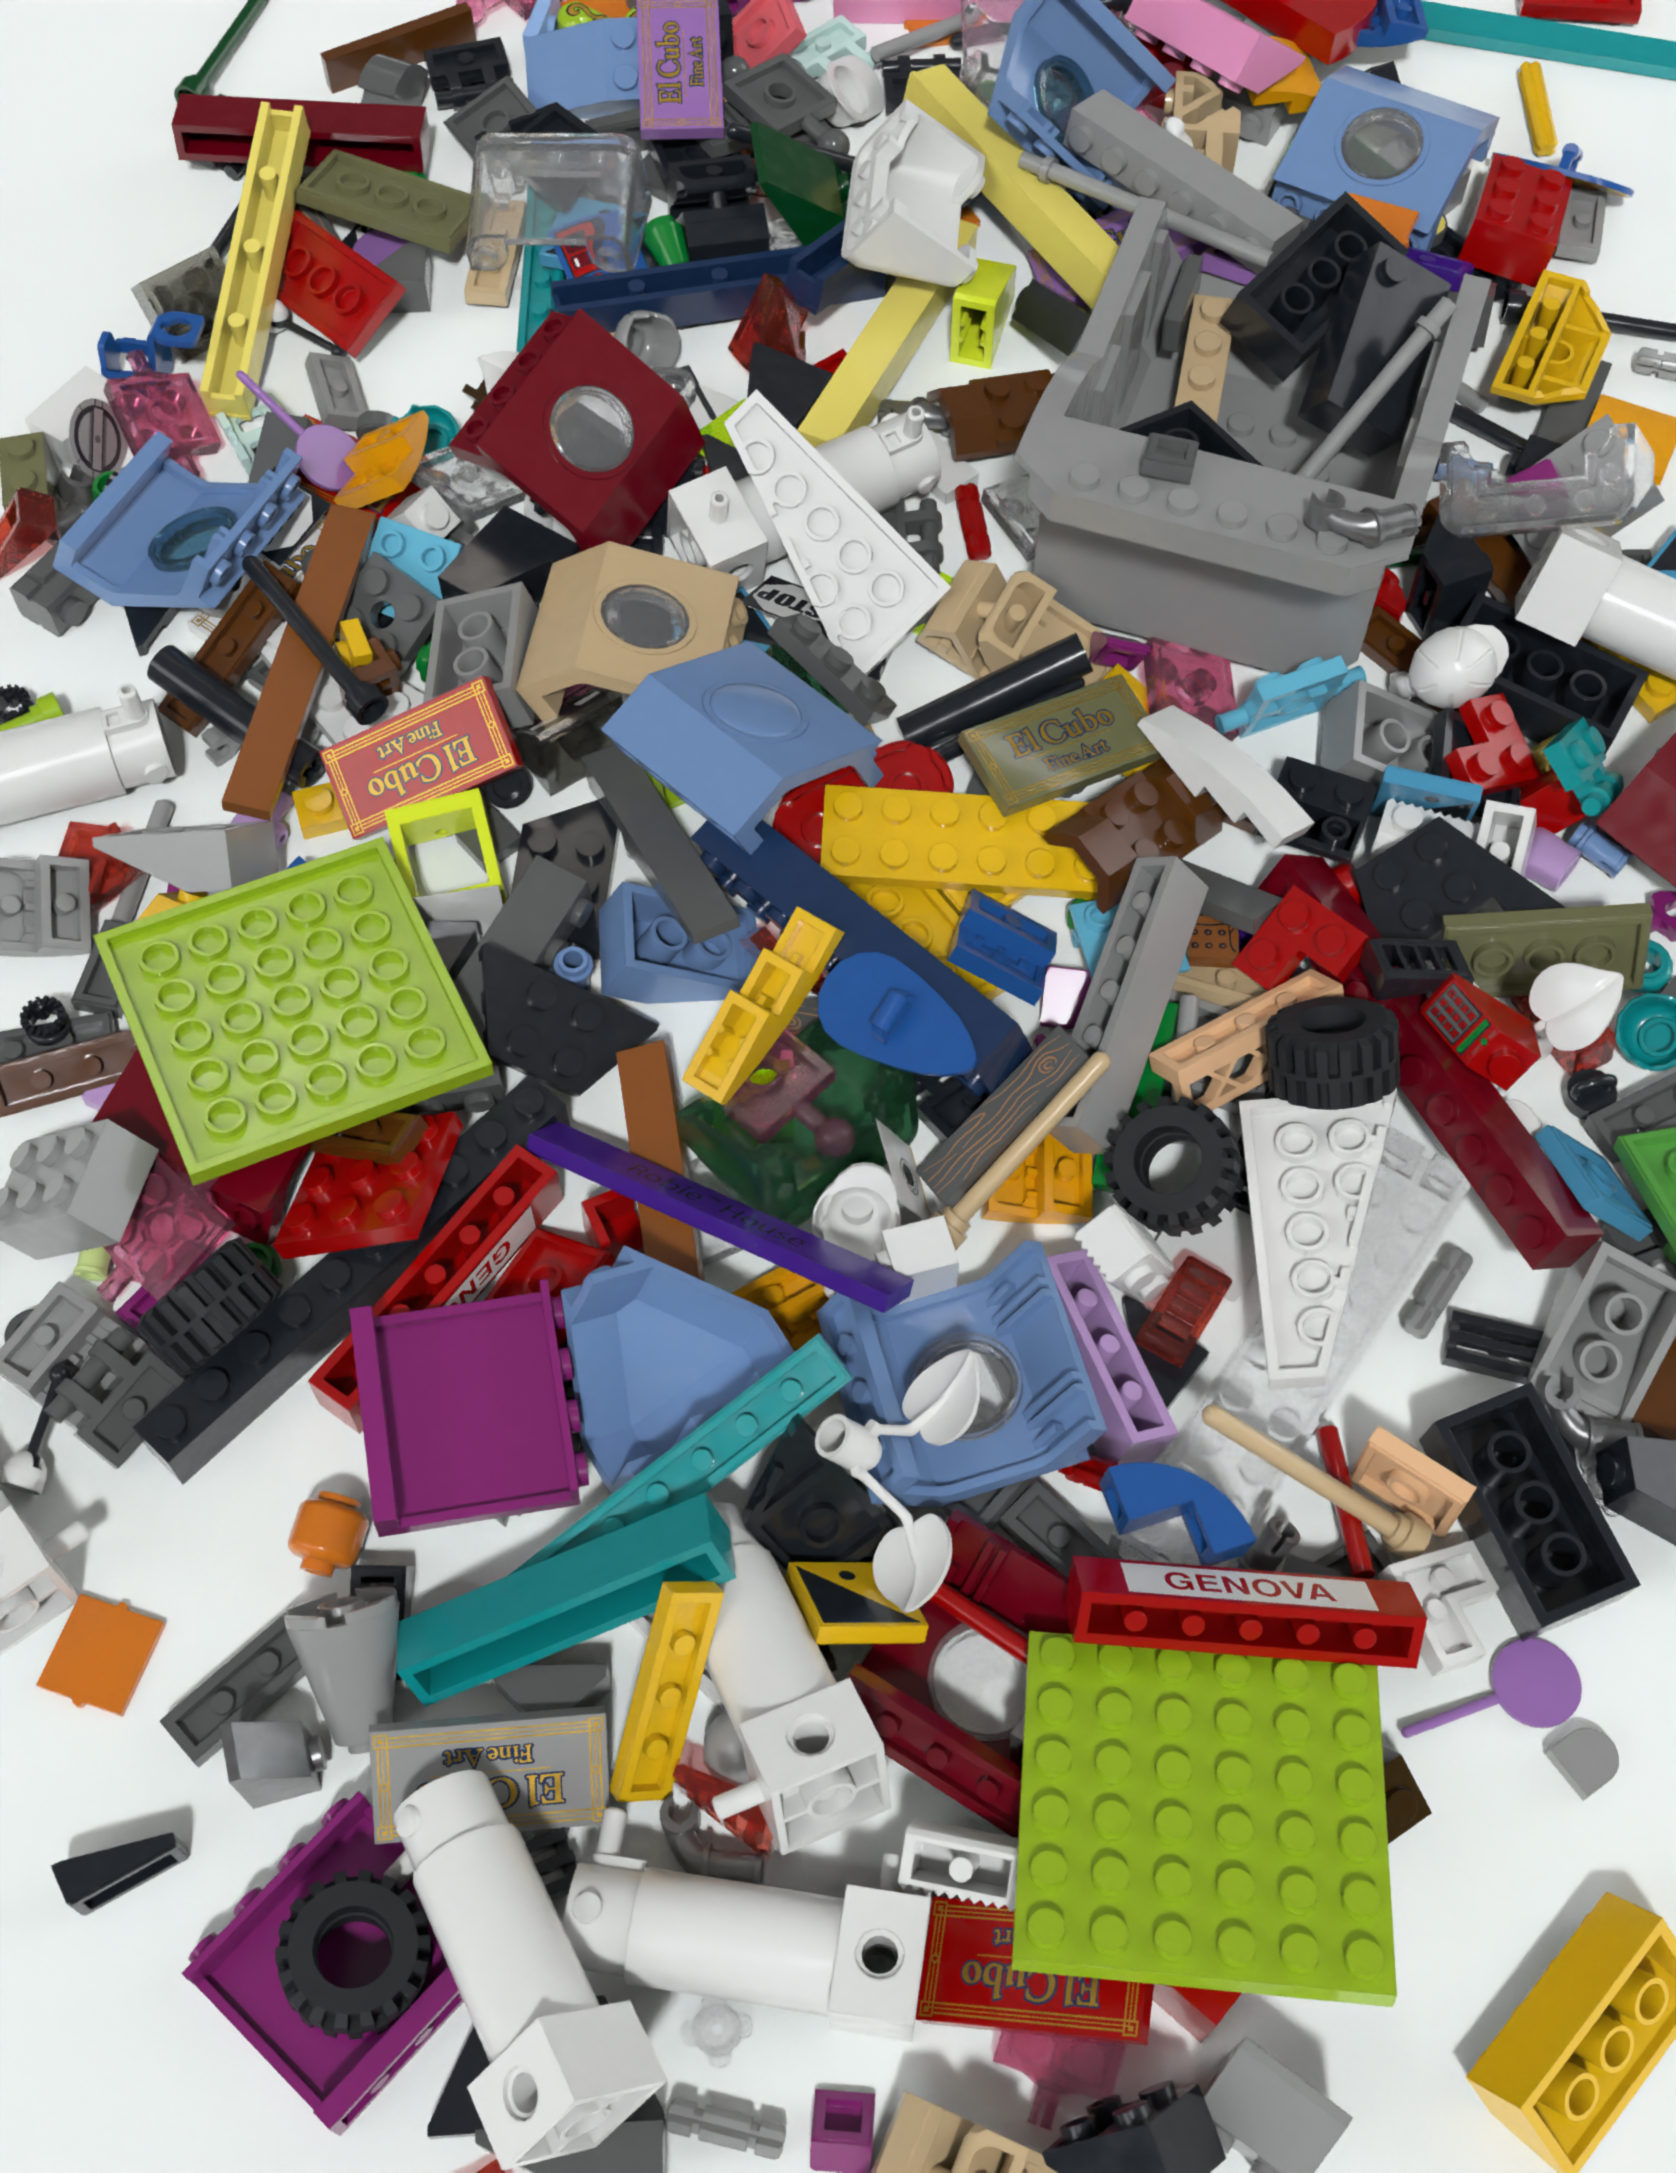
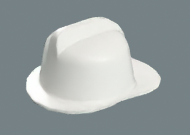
M845 55L831 61L827 65V70L817 80L821 86L837 99L835 113L826 117L836 127L842 128L859 121L864 122L878 115L884 108V91L878 76L863 59L855 55Z

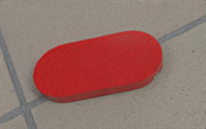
M902 740L891 742L875 749L878 755L873 760L884 776L874 788L953 793L954 780L950 767L945 759L932 748L915 744L916 742ZM852 766L838 769L793 788L783 797L775 812L772 828L819 865L825 784L867 787Z

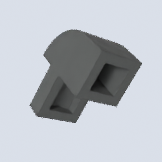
M376 54L366 63L358 81L357 87L364 90L361 103L421 106L429 71L412 62L383 54Z

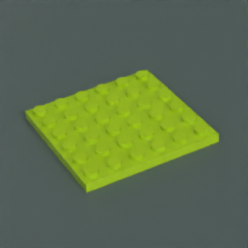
M383 837L93 935L193 1186L494 1075L492 1061Z
M1029 1631L1011 1970L1393 2007L1397 1998L1378 1666L1074 1643L1071 1634Z

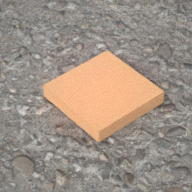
M1379 1425L1369 1438L1350 1474L1353 1483L1402 1514L1410 1512L1431 1525L1432 1534L1443 1539L1477 1488Z

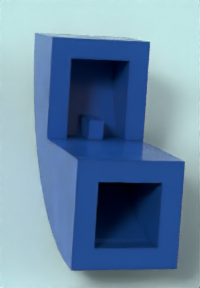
M1149 1462L1126 1463L1108 1467L1099 1482L1119 1536L1182 1516L1201 1566H1212L1243 1556L1257 1541L1248 1522L1231 1500L1206 1480L1183 1469Z

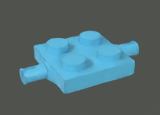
M1341 655L1325 661L1322 657L1312 658L1298 666L1296 671L1281 675L1279 671L1269 673L1254 683L1255 687L1239 708L1215 716L1216 728L1220 734L1236 729L1239 738L1242 739L1323 710L1325 704L1330 699L1339 695L1359 679L1367 682L1366 673L1360 665L1348 670Z

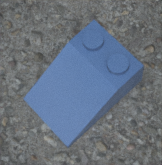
M637 17L598 19L524 38L528 99L537 110L557 102L579 119H593L640 108Z
M622 881L598 911L601 995L645 1004L725 1000L729 990L740 992L758 959L755 915L748 909L732 906L739 917L741 927L694 945L654 888Z

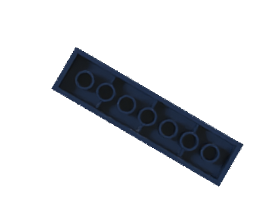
M707 820L691 837L702 852L700 858L709 872L714 875L713 878L718 886L733 898L738 894L747 902L745 906L753 915L766 925L772 922L781 930L780 935L783 933L797 906L845 932L823 970L826 975L839 962L857 953L880 952L895 957L926 981L961 1018L972 1037L978 1055L977 1063L972 1072L957 1075L956 1079L975 1097L979 1098L983 1092L990 1096L1034 1051L1021 1027L1014 1019L765 821L761 820L754 828L764 841L752 855Z

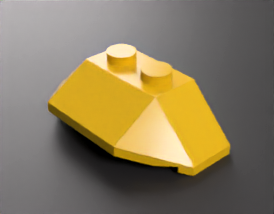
M1543 270L1491 385L1490 393L1535 406L1585 399L1612 335L1599 307L1590 296L1591 291L1586 280Z

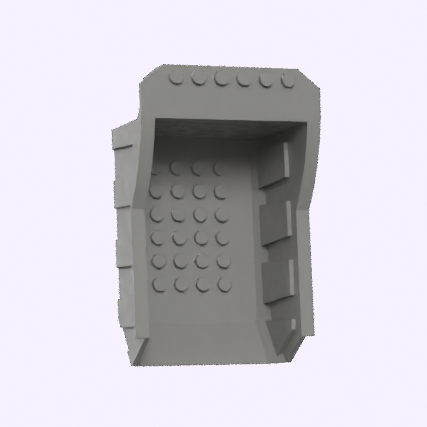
M1140 196L1076 351L1064 360L1053 375L1031 416L1016 450L1015 459L1030 475L1027 497L1040 510L1033 574L1057 589L1053 597L1055 601L1089 623L1269 671H1279L1284 675L1296 671L1302 663L1315 657H1322L1325 661L1341 655L1346 667L1358 661L1386 566L1408 560L1415 536L1384 541L1378 548L1369 549L1362 542L1343 536L1333 530L1327 532L1316 531L1305 522L1311 494L1314 492L1318 499L1325 502L1329 488L1336 490L1346 499L1344 508L1353 512H1360L1365 507L1385 509L1412 502L1418 507L1422 515L1492 280L1465 274L1457 300L1448 298L1456 305L1457 309L1440 328L1442 331L1440 337L1432 343L1400 442L1370 457L1345 443L1316 479L1296 475L1329 435L1298 417L1320 347L1282 382L1232 335L1217 424L1263 466L1198 450L1190 484L1141 475L1143 457L1149 437L1119 429L1175 406L1190 318L1178 352L1164 350L1163 346H1161L1164 317L1184 262L1169 236L1166 202ZM1202 271L1198 294L1235 299L1237 294L1246 285Z

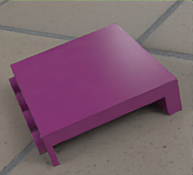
M548 1279L539 1280L540 1292L377 1317H374L371 1305L349 1309L373 1521L379 1537L580 1505L579 1487L589 1485L585 1453L573 1452L571 1434L581 1432L578 1405L576 1399L567 1401L565 1399L563 1381L573 1380L569 1347L558 1349L555 1330L565 1329V1320L561 1296L550 1298Z
M360 1791L350 1800L346 1797L342 1798L327 1811L321 1821L323 1828L307 1844L300 1842L284 1855L278 1864L280 1872L263 1889L256 1887L241 1899L233 1912L236 1917L219 1935L215 1932L211 1933L197 1944L188 1958L191 1963L181 1973L210 2000L314 2110L313 2113L338 2136H341L464 2002L413 1885V1877L400 1890L404 1892L408 1889L414 1895L419 1910L423 1909L428 1921L431 1944L430 1972L426 1976L425 1989L422 1995L413 2001L410 2008L399 2019L396 2018L388 2024V2030L377 2035L375 2030L363 2033V2039L350 2040L347 2034H338L337 2038L326 2036L323 2034L322 2029L316 2026L310 2028L305 2024L296 2010L293 2011L286 2000L278 1977L275 1947H279L280 1938L278 1931L282 1920L288 1921L291 1915L289 1907L296 1898L299 1897L304 1900L310 1894L309 1886L318 1880H321L323 1885L334 1881L333 1874L346 1871L347 1877L359 1876V1869L369 1870L373 1872V1878L382 1880L386 1870L405 1851L402 1842L375 1845L373 1806ZM365 1922L344 1924L332 1931L323 1941L318 1952L319 1969L328 1982L338 1987L359 1988L368 1985L385 1971L390 1962L391 1946L389 1939L381 1929Z

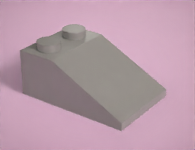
M1359 679L1325 704L1320 767L1379 785L1385 767L1389 765L1430 774L1434 722L1437 713Z
M273 821L142 828L92 837L93 848L185 892H207V895L210 896L279 872Z
M1597 1241L1569 1267L1559 1286L1526 1384L1532 1382L1534 1387H1536V1383L1542 1375L1554 1376L1552 1390L1555 1397L1559 1398L1564 1390L1563 1377H1575L1581 1389L1580 1399L1575 1405L1578 1412L1590 1414L1594 1420L1631 1423L1676 1336V1280L1604 1241Z

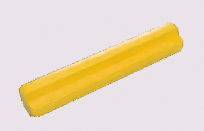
M1525 61L1520 66L1521 71L1518 73L1534 152L1539 157L1545 154L1550 157L1556 152L1555 147L1558 145V139L1542 67L1537 61L1532 63Z

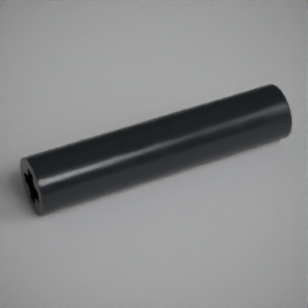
M1074 633L909 711L896 719L906 741L916 742L915 744L932 748L960 735L963 730L977 726L1093 672V668L1077 633Z
M167 645L160 649L148 666V679L242 746L257 705L174 645ZM300 737L286 779L301 789L310 786L324 769V764L319 754L321 750Z

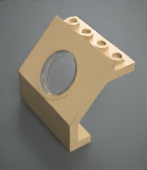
M611 541L552 563L516 685V691L542 721H546L559 715L567 687L576 684H588L631 695L650 673L741 644L748 622V613L744 603L739 598H735L740 577Z

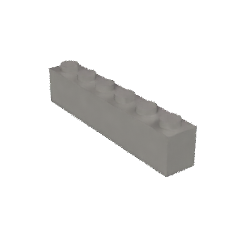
M1106 90L1098 91L1074 106L1071 110L1063 145L1139 196L1166 202L1168 209L1274 251L1275 258L1299 236L1304 222L1303 219ZM1227 253L1257 274L1264 269L1261 266Z
M1177 856L1136 858L1071 1036L1091 1057L1096 1052H1104L1110 1057L1111 1064L1109 1069L1049 1133L1073 1153L1104 1155V1152H1113L1114 1146L1108 1142L1112 1131L1119 1134L1122 1132L1123 1125L1119 1120L1130 1110L1149 1057L1148 1054L1154 1043L1209 889Z

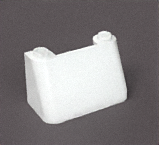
M905 99L866 140L853 162L841 250L842 257L858 268L938 285L956 287L960 283H968L978 268V262L976 261L977 251L970 245L964 244L957 249L961 205L968 198H975L984 186L985 155L908 99Z

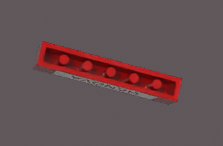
M516 1144L372 1307L374 1317L475 1302L524 1245L534 1229L538 1228L563 1200L558 1172ZM351 1331L311 1376L308 1383L319 1405L361 1434L363 1425Z
M1075 1555L1072 1556L1064 1604L1074 1643L1417 1669L1428 1619L1409 1582Z

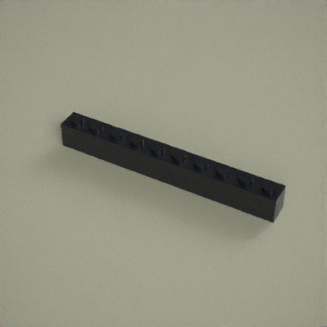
M529 1074L459 1137L418 1239L328 1253L235 1338L132 1427L146 1448L184 1485L352 1331L349 1309L370 1305L373 1307L516 1144L526 1150L530 1133L558 1121L570 1126L566 1104L532 1074Z

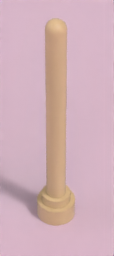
M1096 1052L1086 1061L953 1208L948 1205L943 1212L936 1210L930 1217L934 1218L944 1215L955 1251L968 1238L966 1232L971 1227L968 1223L970 1219L1109 1069L1111 1060L1106 1053Z
M1211 1404L1203 1409L1202 1420L1207 1426L1380 1532L1381 1540L1386 1542L1387 1550L1394 1555L1407 1560L1421 1556L1427 1548L1431 1539L1432 1528L1430 1524L1410 1512L1404 1514L1395 1512L1391 1514L1218 1405Z

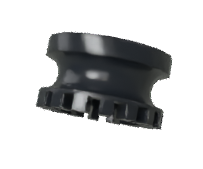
M7 684L5 689L3 686L0 687V725L30 712L29 707L34 704L28 691L23 686L20 688L16 684L14 687L11 684ZM19 704L22 705V707L18 708V712L16 710H10L7 714L3 712L8 706L16 708Z
M44 995L43 998L35 997L36 1000L33 1002L29 1000L27 1002L28 1006L24 1005L22 1007L23 1012H20L19 1017L21 1018L20 1024L31 1042L38 1046H52L64 1040L70 1032L71 1020L60 1000L57 1001L53 996L49 998L47 995ZM51 1014L57 1015L58 1019L54 1020V1025L52 1023L46 1024L42 1029L38 1027L37 1030L34 1027L38 1019L47 1020Z

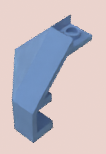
M625 1245L622 1247L612 1267L602 1266L585 1277L583 1284L561 1290L567 1342L573 1373L574 1397L577 1400L581 1432H579L580 1443L610 1495L794 1353L793 1348L767 1309Z

